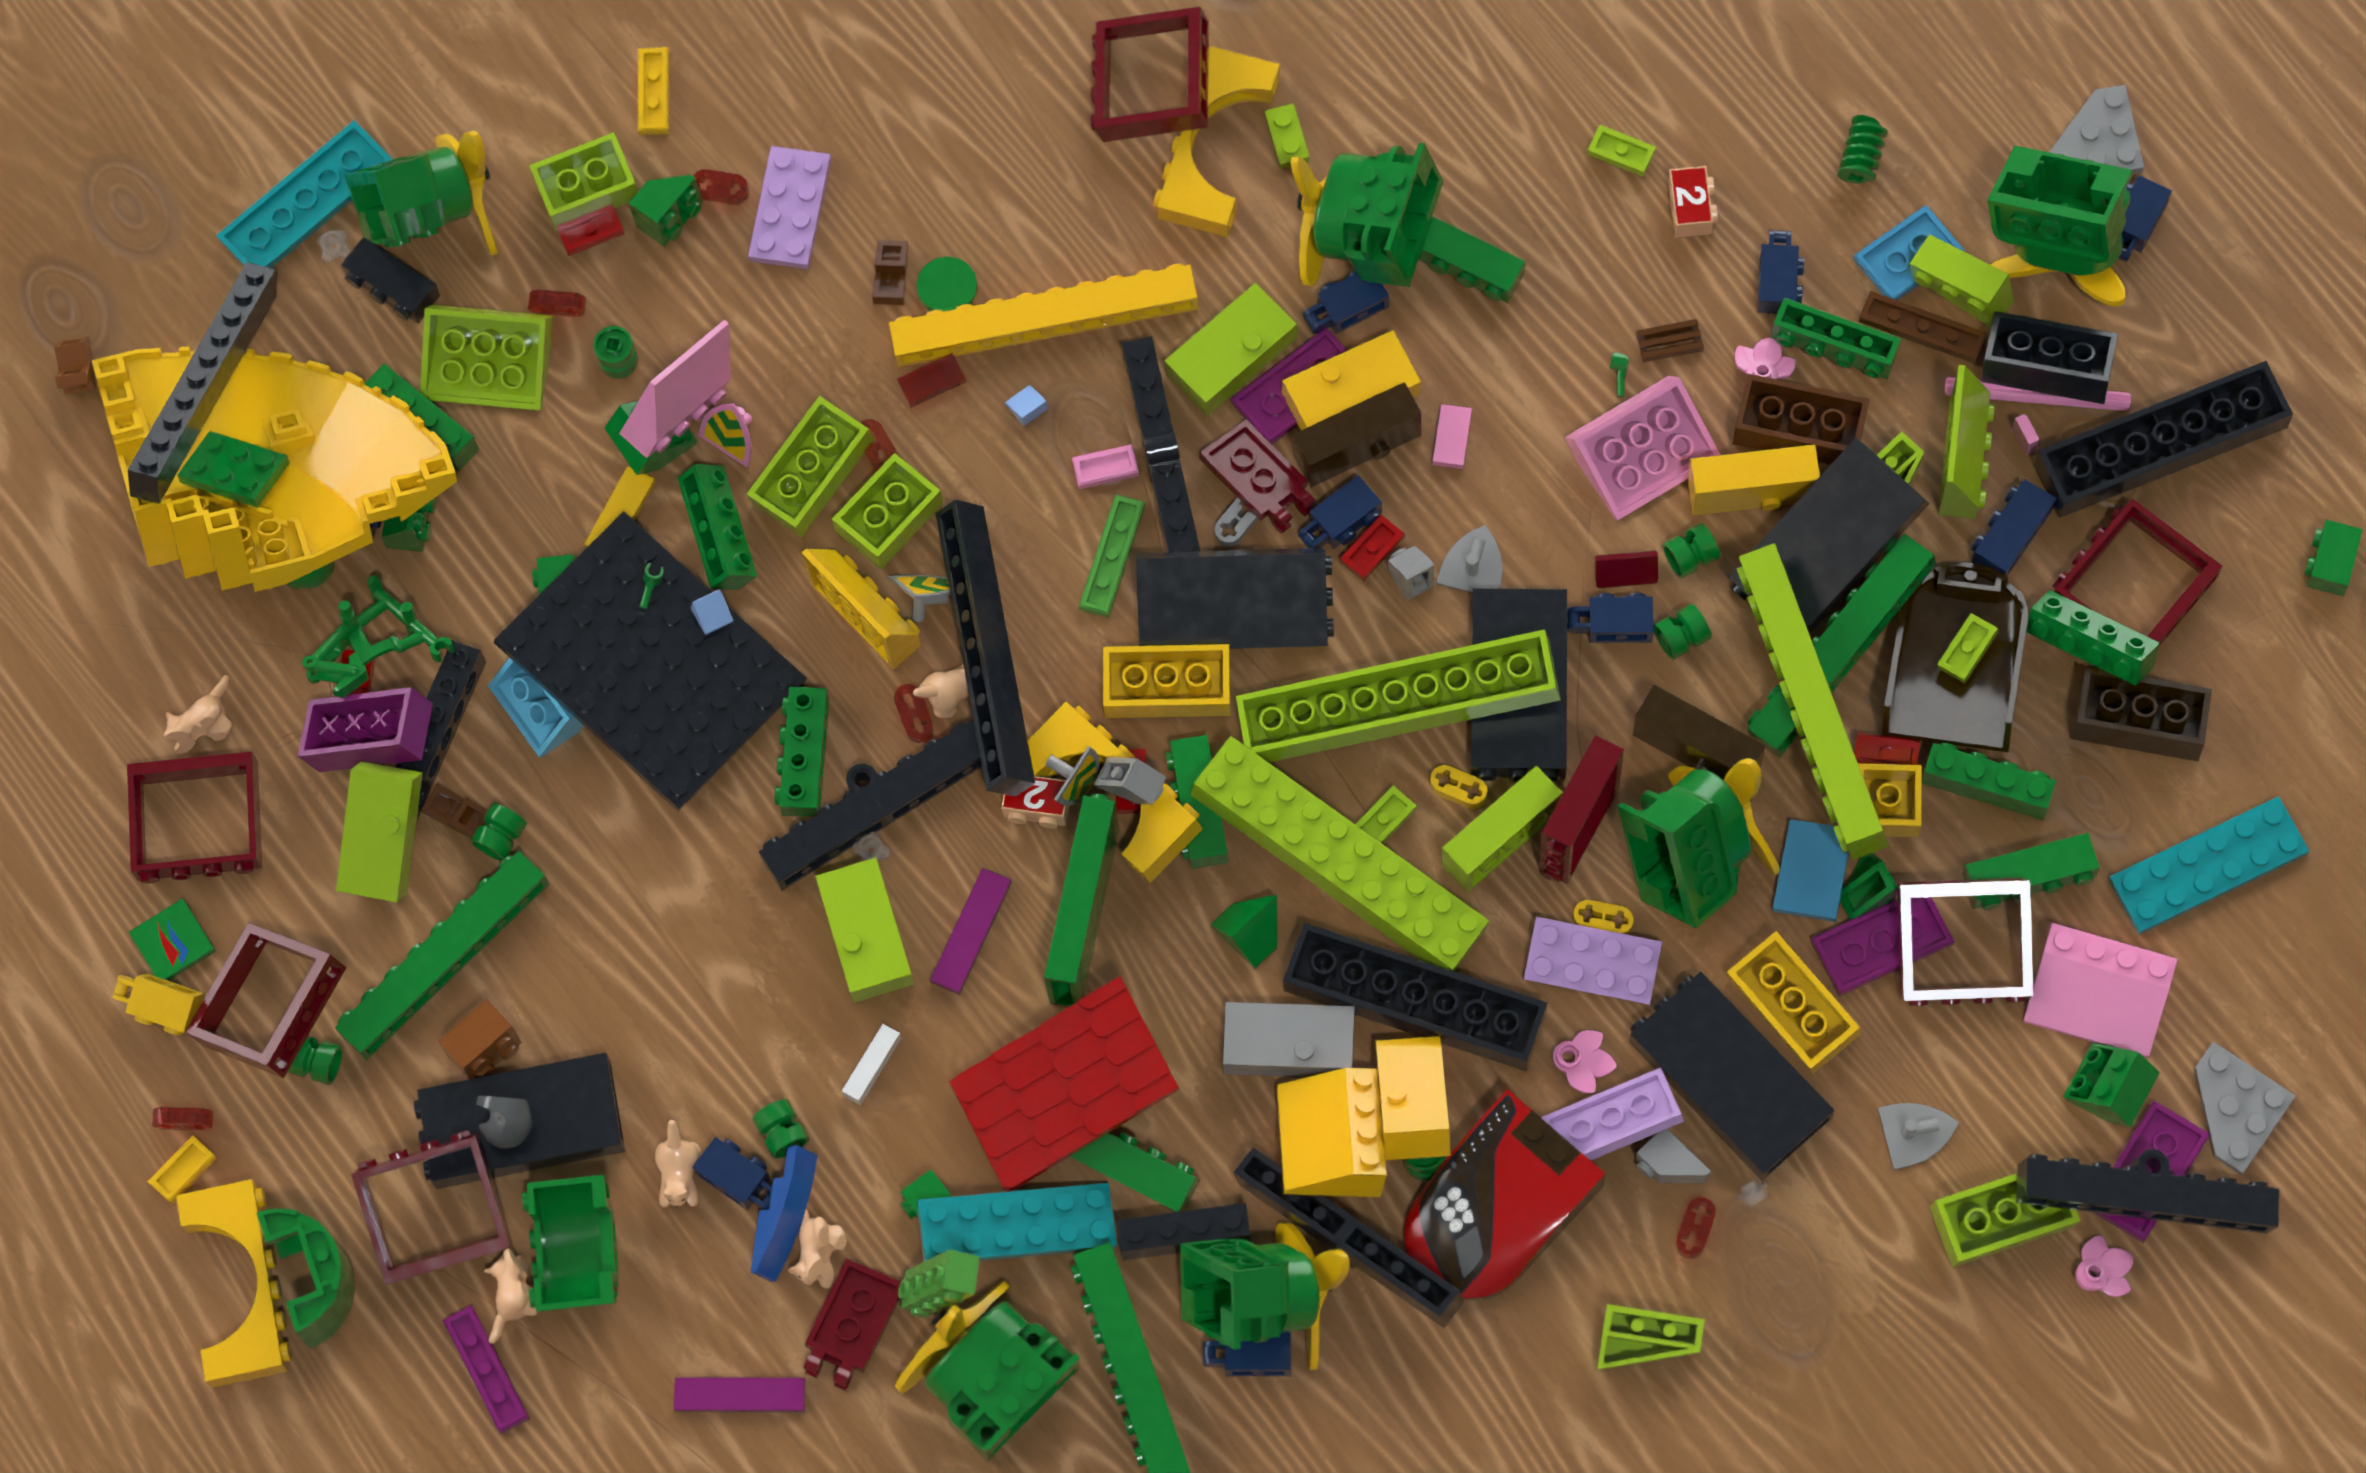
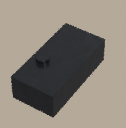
M1995 311L1984 358L1981 382L2104 404L2118 333Z

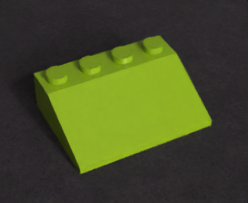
M443 305L426 307L424 313L420 393L430 401L542 410L552 343L553 315Z
M1958 365L1950 398L1938 515L1976 519L1978 509H1984L1986 490H1981V480H1987L1989 462L1983 460L1984 451H1990L1992 433L1986 432L1987 422H1993L1995 404L1989 403V390L1965 365Z

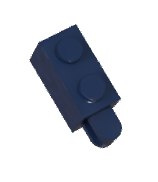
M2138 175L2134 185L2128 183L2126 187L2130 193L2131 200L2125 212L2126 225L2122 231L2123 245L2128 246V248L2123 246L2119 256L2125 262H2128L2134 250L2142 253L2167 207L2172 190Z
M1770 230L1769 244H1762L1757 313L1778 314L1784 298L1802 303L1803 286L1797 285L1798 275L1803 276L1804 257H1798L1799 246L1791 245V231ZM1774 243H1786V245H1774Z
M1354 270L1347 276V279L1339 283L1331 282L1325 285L1318 293V304L1308 308L1302 316L1313 334L1321 332L1326 327H1331L1336 335L1389 308V294L1383 284L1363 281ZM1323 313L1325 318L1319 320L1318 315Z
M1357 475L1310 511V523L1299 532L1298 537L1308 548H1321L1326 543L1333 549L1340 544L1345 546L1356 537L1357 531L1364 526L1370 527L1381 515L1382 501L1363 479ZM1316 530L1321 534L1318 538L1313 535Z
M1601 593L1596 595V597H1590L1589 607H1570L1567 609L1568 632L1589 634V643H1652L1653 597H1646L1645 594L1632 593L1627 595V597H1614L1610 593ZM1580 617H1589V623H1580Z
M714 1137L692 1167L696 1176L747 1211L752 1204L761 1210H769L772 1186L768 1184L770 1178L765 1171L767 1166L753 1156L747 1159L741 1155V1148L731 1140L726 1138L722 1142L717 1137ZM765 1190L768 1193L761 1201L757 1197Z
M1291 1332L1280 1333V1337L1269 1338L1268 1341L1255 1343L1251 1340L1241 1341V1349L1235 1350L1227 1345H1221L1220 1341L1203 1342V1366L1211 1368L1225 1367L1226 1377H1292ZM1216 1350H1225V1359H1216Z

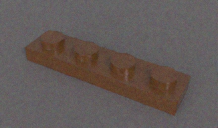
M1870 291L1859 318L1860 323L1976 364L1987 332Z

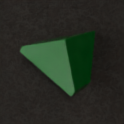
M1871 853L1859 858L1842 889L1840 902L1849 919L1852 920L1896 900L1898 888L1884 862Z
M1277 894L1233 903L1210 924L1254 969L1278 948Z

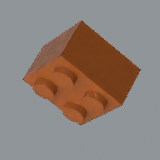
M488 999L438 1041L448 1058L468 1080L492 1075L495 1070L494 1067L501 1060L510 1059L518 1051V1045L522 1043L512 1025Z

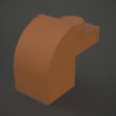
M82 337L58 341L54 347L59 372L55 376L57 388H63L64 395L95 390L96 378L91 361L93 356L89 338Z

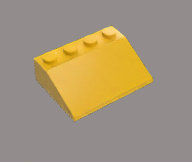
M805 549L801 552L811 585L893 670L921 646L918 635L921 633L919 628L909 618L904 621L898 614L900 610L890 598L887 597L884 600L877 593L879 590L877 585L868 576L863 578L856 571L858 566L848 555L842 557L836 550Z
M1343 1068L1278 1084L1276 1089L1284 1194L1381 1197L1387 1174L1378 1069Z

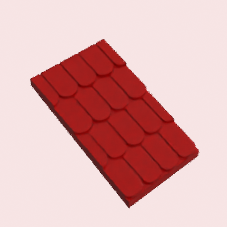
M1121 976L1081 998L1074 1005L1044 1021L1037 1028L995 1051L988 1058L949 1081V1085L1004 1192L1018 1189L1179 1090Z

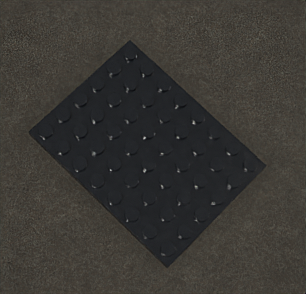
M624 511L494 639V644L677 812L782 707L783 697H788L789 687H801L807 680L802 673L730 608L729 611L733 622L705 635L691 610V606L695 600L712 593V591ZM651 563L649 574L652 576L659 575L660 569L663 567L662 580L660 584L654 587L647 609L640 608L646 584L643 580L645 567Z

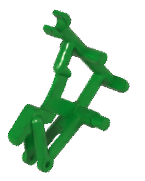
M376 575L370 576L367 580L374 604L356 617L350 602L346 600L341 601L338 604L341 625L313 655H308L302 660V665L307 671L308 681L312 684L319 683L320 681L338 683L333 689V694L339 698L346 697L369 679L365 665L383 654L391 651L401 653L422 643H426L429 646L432 659L436 662L442 661L438 652L440 649L444 648L450 653L454 652L452 641L449 638H438L416 618L413 605L410 602L400 604L383 589L381 580ZM386 610H389L406 625L409 636L400 640L396 636H391L389 639L370 646L363 633V627ZM348 646H350L352 651H355L349 656V664L334 662Z

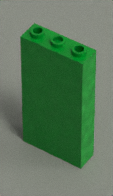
M1092 794V797L1083 795L1044 974L1050 1004L1070 1007L1083 998L1120 831L1115 801H1111L1110 797L1102 794Z

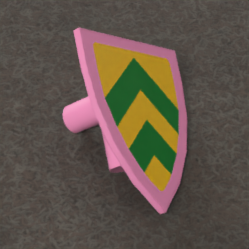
M735 403L721 404L712 408L704 416L698 436L746 468L749 467L752 443L747 426L752 422L751 415L746 413L742 407H736Z

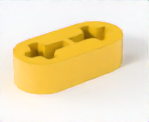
M1447 765L1438 766L1431 773V789L1438 796L1470 809L1480 808L1486 802L1488 796L1487 785L1480 778ZM1445 775H1449L1450 782L1457 786L1446 783L1444 787H1440L1437 777L1443 778ZM1461 787L1467 790L1477 787L1481 797L1475 796L1473 800L1469 799L1468 792L1461 789Z
M1594 900L1579 902L1573 914V921L1576 925L1626 935L1631 932L1634 923L1633 915L1628 908ZM1586 909H1591L1593 916L1601 917L1602 919L1591 918L1590 922H1584L1583 916L1579 915V913L1584 914ZM1617 915L1623 916V921L1628 924H1622L1621 929H1617L1613 921L1605 920V918L1616 920Z

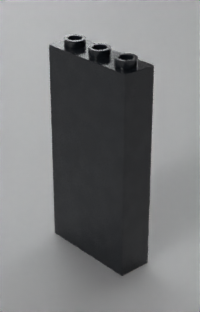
M1856 437L1752 551L1775 543L1810 634L1866 574L1871 566L1878 561L1885 553L1888 545L1894 539H1898L1930 503ZM1736 568L1728 578L1735 583L1731 588L1745 600L1748 596L1753 595V593L1746 594Z
M1325 548L1137 553L1139 646L1229 644V649L1328 646V637H1334L1333 618H1327V606H1333V587H1326V575H1332V556L1325 557Z
M1473 588L1472 645L1545 629L1550 642L1561 699L1560 701L1471 719V775L1483 781H1494L1496 777L1518 782L1535 766L1552 782L1559 781L1560 778H1566L1567 589Z
M1702 972L1698 973L1695 977L1689 975L1678 985L1677 989L1679 991L1671 998L1665 996L1655 1005L1654 1010L1656 1012L1648 1019L1644 1016L1632 1025L1629 1043L1655 1070L1658 1068L1662 1069L1667 1083L1749 1169L1763 1181L1833 1118L1835 1110Z
M607 1053L418 1089L419 1100L414 1101L417 1120L422 1119L423 1130L418 1131L420 1144L438 1139L439 1144L452 1141L451 1135L469 1130L470 1135L479 1133L492 1178L626 1152L612 1065ZM492 1096L527 1100L532 1114V1129L526 1140L520 1145L508 1149L497 1148L487 1142L480 1132L479 1124L489 1121L490 1111L476 1104L477 1097ZM471 1147L423 1162L425 1178L427 1181L431 1180L436 1189L481 1181Z

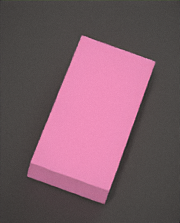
M1441 404L1433 455L1434 466L1464 468L1472 408Z
M1132 444L1072 457L1079 489L1139 476Z

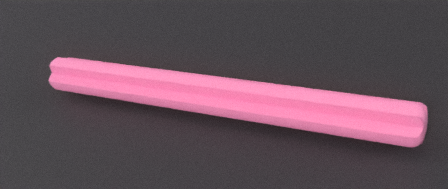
M1948 377L1945 382V394L1948 396L1952 394L1955 382L1954 377ZM1981 382L1989 390L1990 399L2120 411H2128L2131 406V394L2126 392L2107 391L2105 403L2099 404Z

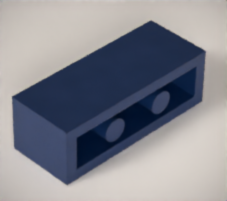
M2026 479L2023 480L2019 488L2014 485L2004 500L2008 503L2002 512L1997 509L1988 523V526L1991 528L1986 536L1980 534L1972 545L1971 550L1974 551L1971 563L1988 566L2008 576L2053 511L2057 498Z

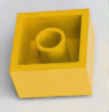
M1858 763L1885 837H1919L1921 830L1922 765Z

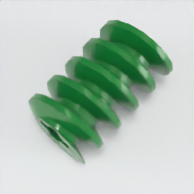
M1856 115L1851 121L1852 126L1849 128V137L1846 139V148L1843 150V158L1840 161L1841 169L1838 170L1837 176L1845 182L1859 184L1876 180V174L1873 171L1879 168V163L1876 160L1881 159L1882 152L1879 149L1885 146V141L1881 138L1887 137L1888 131L1875 118L1866 115Z

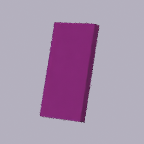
M1326 327L1232 397L1230 402L1241 416L1247 419L1273 445L1298 426L1282 395V380L1342 354L1347 350Z
M1932 897L1910 898L1912 963L1954 945L1955 942ZM1897 899L1811 938L1810 942L1839 997L1900 969Z
M2154 1100L2112 1168L2123 1169V1167L2129 1166V1163L2144 1151L2156 1149L2166 1155L2170 1164L2169 1170L2174 1172V1176L2185 1177L2210 1133ZM2146 1165V1169L2152 1173L2151 1168ZM2092 1212L2142 1243L2145 1242L2158 1221Z

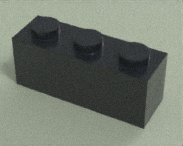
M364 237L341 264L346 275L345 280L356 289L363 287L369 291L368 294L374 301L381 305L387 303L393 307V312L405 321L410 318L419 324L424 317L425 308L434 305L440 297L437 287L433 282Z

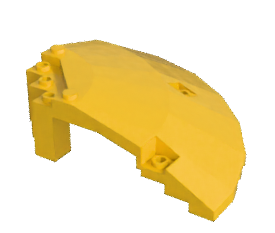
M189 346L179 347V352L161 353L160 348L136 349L91 360L149 567L180 559L185 579L216 571L222 591L250 583L253 584L255 592L272 589L292 582L373 543L370 523L385 521L398 516L402 522L457 482L456 473L446 444L434 431L430 432L425 427L424 421L419 416L415 417L412 414L409 405L395 396L388 398L382 394L381 388L375 386L372 389L366 386L364 379L348 371L341 375L331 372L330 366L311 360L306 364L295 361L292 354L271 351L269 356L256 355L255 349H248L237 365L177 474L209 431L287 455L289 465L258 508L182 484L177 474L160 504L131 497L127 470L195 351H190Z

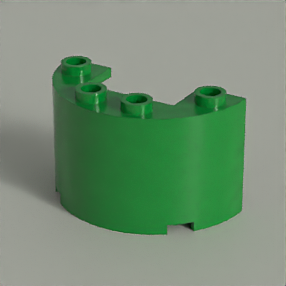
M605 1175L527 1183V1192L522 1193V1204L524 1212H529V1216L534 1220V1229L529 1230V1241L531 1249H536V1261L531 1263L534 1288L529 1289V1301L531 1308H536V1312L616 1304L618 1293L614 1292L613 1286H619L618 1250L613 1208L611 1209L607 1202V1198H610V1191Z
M282 1208L257 1212L265 1241L268 1245L275 1243L281 1260L301 1252L305 1254L317 1291L286 1302L296 1334L311 1349L330 1338L341 1327L349 1314L355 1293L352 1266L342 1248L326 1228L314 1218L295 1210Z

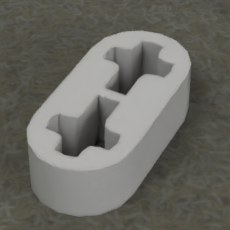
M1239 498L1232 503L1215 525V538L1221 546L1231 548L1239 544L1259 520L1249 511L1240 518L1243 513L1242 505L1244 503ZM1234 523H1237L1234 527L1235 536L1228 535L1226 538L1223 537L1222 528L1230 529Z

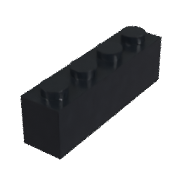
M1246 1203L1117 1220L1123 1260L1181 1253V1243L1226 1238H1239L1251 1242Z

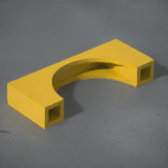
M1210 46L1208 119L1216 112L1233 104L1249 101L1272 103L1281 77L1280 64ZM1200 129L1182 131L1180 136H1175L1172 144L1171 153H1174L1172 162H1167L1163 171L1162 179L1165 180L1163 189H1158L1154 198L1153 206L1157 207L1158 219L1228 237L1237 211L1236 198L1228 196L1212 187L1197 170L1192 158V148Z
M1067 702L1028 740L1034 776L1051 778L1057 774L1056 771L1046 766V762L1051 755H1054L1070 766H1076L1088 746L1093 748L1098 754L1099 764H1105L1108 757L1134 758V755L1122 744L1116 747L1110 741L1113 738L1112 735L1100 724L1095 728L1088 722L1091 717L1083 708L1078 705L1074 709ZM1165 783L1162 785V794L1154 801L1153 805L1141 804L1137 830L1127 848L1121 853L1128 864L1149 883L1203 829L1197 821L1200 815L1188 803H1185L1183 806L1175 800L1178 795Z
M250 1179L176 1195L180 1225L187 1234L210 1232L221 1234L237 1241L250 1254L257 1274L256 1298L244 1323L226 1340L210 1348L200 1350L205 1382L211 1388L288 1372L287 1362L291 1361V1351L288 1342H283L282 1330H286V1321L283 1311H278L277 1299H281V1290L278 1280H273L272 1269L276 1268V1259L273 1249L268 1250V1244L265 1241L256 1214L262 1211V1207L266 1206L263 1188H258L256 1183Z

